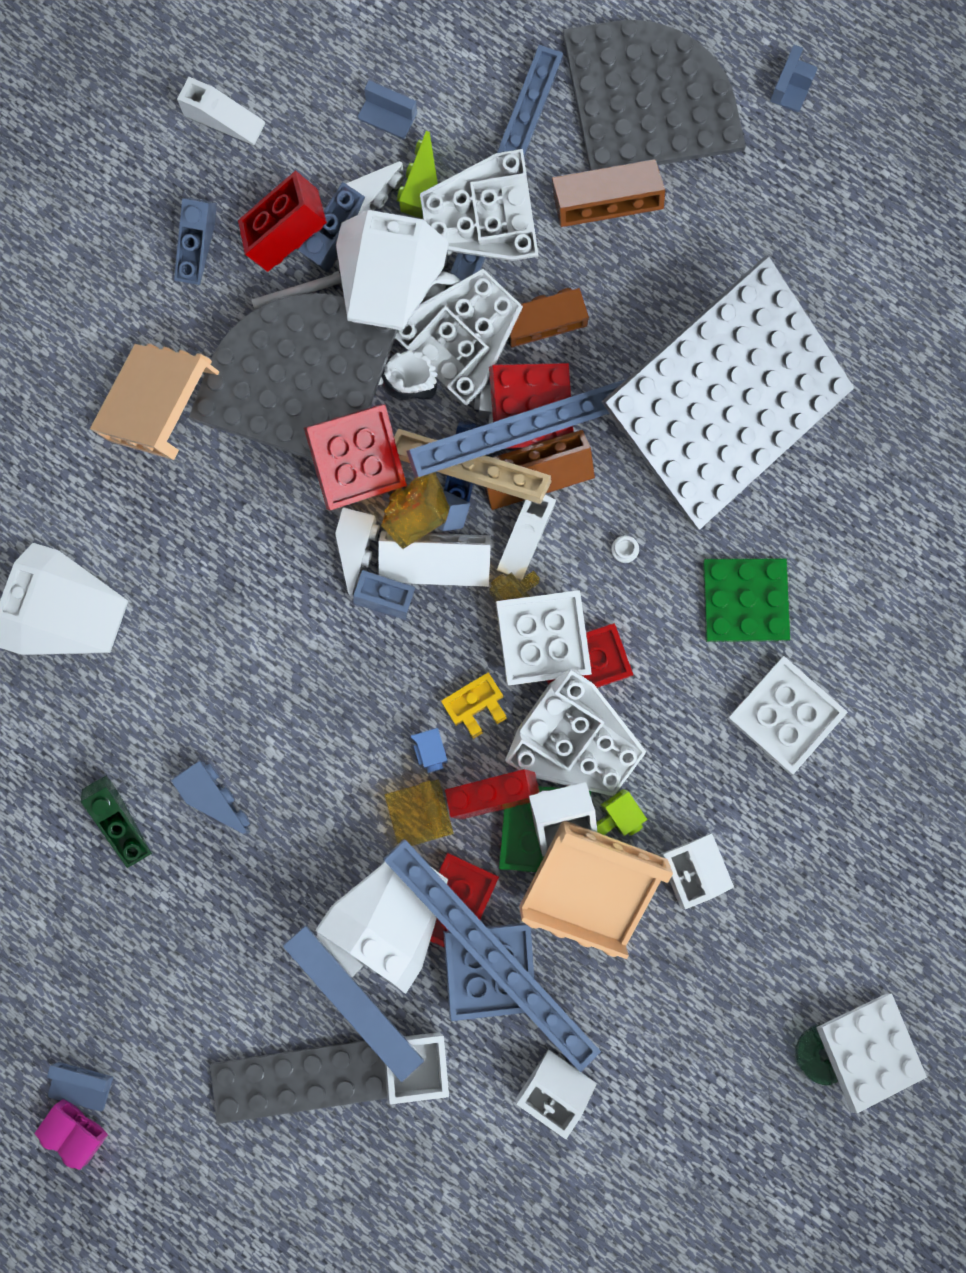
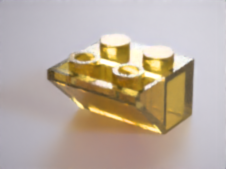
M433 472L414 478L405 489L399 488L395 490L389 497L390 502L384 510L385 515L381 526L402 549H405L445 523L450 507L437 474Z

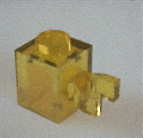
M534 570L521 581H518L512 572L507 576L501 574L490 583L492 587L489 589V594L495 602L530 597L527 591L538 585L540 578Z

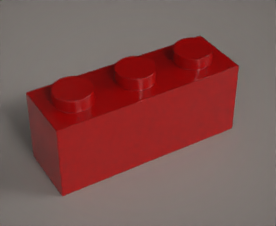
M522 769L445 789L450 818L463 820L530 803L529 796L538 794L539 788L535 772Z

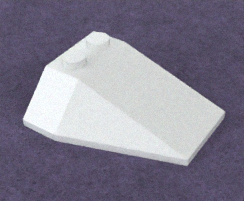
M385 862L335 902L315 931L354 956L406 994L422 969L437 917ZM433 869L447 884L448 879L441 875L439 872H437L435 869Z

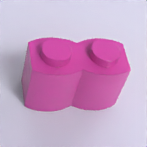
M62 1099L53 1106L35 1132L40 1144L44 1148L57 1151L66 1166L81 1170L89 1163L108 1136L100 1125L85 1117L75 1105L65 1099Z

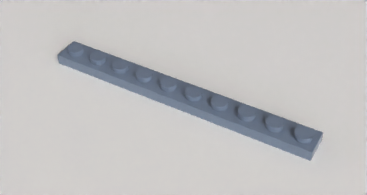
M542 45L538 46L497 153L523 149L525 158L562 62V52ZM458 253L450 273L462 281L480 271L486 257Z
M626 379L407 450L414 476L418 478L609 414L602 401Z
M403 839L383 860L569 1061L582 1072L601 1052L599 1048L416 850Z

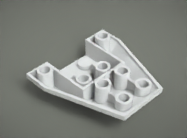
M523 149L496 153L420 193L424 221L449 242L447 251L508 261L539 257Z
M367 210L342 222L336 250L347 321L403 330L444 268L449 242L423 219Z
M482 269L420 304L404 329L397 331L395 338L408 350H412L413 353L422 352L423 355H427L428 359H430V365L436 367L434 370L438 374L436 377L458 399L468 406L486 386L490 378L489 367L496 365L523 306Z
M32 543L14 562L0 599V648L21 655L110 653L128 600L59 550Z
M569 669L548 685L521 723L505 761L518 770L527 769L535 772L538 779L567 786L586 782L589 791L613 796L642 759L646 750L597 687L586 678Z

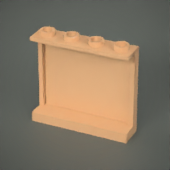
M134 344L90 429L112 443L174 460L179 450L167 442L202 373L218 375L219 371L210 365L212 361L199 353L193 356L183 350H180L178 353L167 347L159 349L152 344H147L146 346Z
M563 821L519 906L521 921L531 928H542L550 931L559 938L567 937L575 940L584 947L592 946L603 950L609 956H619L627 959L629 955L626 945L660 882L668 883L672 877L671 866L666 858L571 822Z

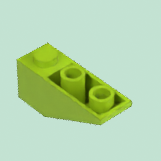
M429 131L425 132L423 140H418L415 147L414 163H409L406 171L407 182L405 187H400L397 195V202L400 204V211L402 213L423 220L420 193L438 184Z

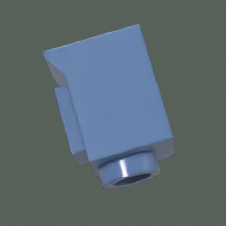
M438 728L412 735V740L418 744L414 745L419 765H424L427 773L444 769L443 764L448 761Z

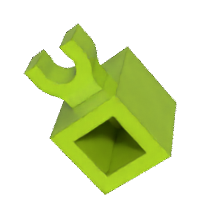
M622 789L600 804L607 816L596 822L597 833L606 835L611 829L616 827L623 836L627 834L631 836L643 828L642 823L647 821V818L629 791Z

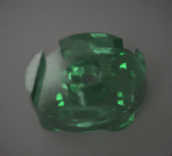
M813 1025L804 1031L798 1039L795 1050L796 1063L803 1074L813 1082L826 1086L833 1085V1083L838 1082L830 1060L825 1059L824 1063L820 1061L821 1056L818 1053L820 1049H825L816 1028L820 1025Z

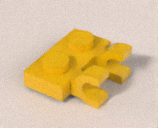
M489 672L441 700L455 726L463 722L473 739L483 734L482 729L473 717V715L487 708L497 725L507 719L497 702L503 698V694Z

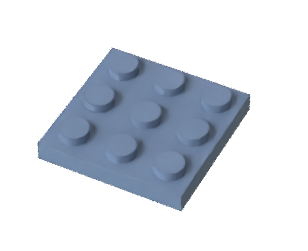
M525 923L487 927L534 978L531 927ZM443 931L449 1019L451 1021L525 1013L450 931Z

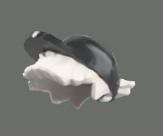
M407 350L401 354L396 353L394 356L388 357L378 385H381L389 395L399 400H409L412 398L429 400L435 396L437 390L436 376L438 374L434 371L436 367L430 365V359H428L427 355H423L422 352L413 353L412 350Z

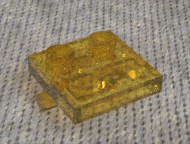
M439 779L422 782L416 786L384 794L397 844L405 839L411 846L454 834Z

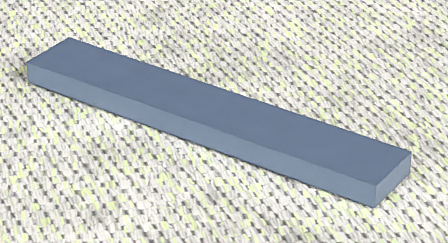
M307 925L283 945L284 949L401 1082L424 1062L420 1054Z

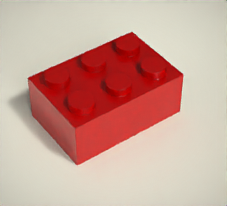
M296 170L238 220L245 255L267 272L282 263L285 257L295 249L300 248L304 241L314 233L319 232L327 223L318 189Z

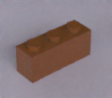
M565 288L555 295L548 297L540 295L533 298L530 302L521 304L523 308L509 335L508 341L510 347L513 348L587 327L589 316L580 288L573 290Z

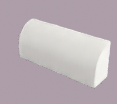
M381 531L379 538V576L401 583L489 587L491 535Z

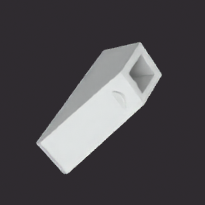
M188 77L177 98L184 116L251 145H255L265 125V121L214 87L191 77Z
M400 161L346 183L365 196L358 214L367 210L374 211L376 208L380 209L384 206L389 192L393 188L395 190L398 189L404 181L403 163Z
M545 495L541 504L525 500L497 571L520 581L523 580L554 510L556 499Z
M343 507L335 535L348 594L353 599L364 566L369 567L372 551H369L371 540L376 541L380 525L376 524L377 521L374 515Z

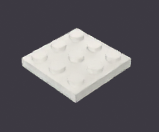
M580 590L496 601L507 686L557 679L569 669H572L581 676L592 674Z
M783 656L727 719L784 770L793 775L848 712Z
M892 994L880 996L816 1027L851 1113H859L927 1077Z

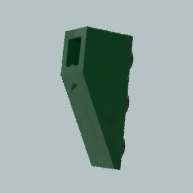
M107 775L82 789V805L126 868L152 854L122 797Z

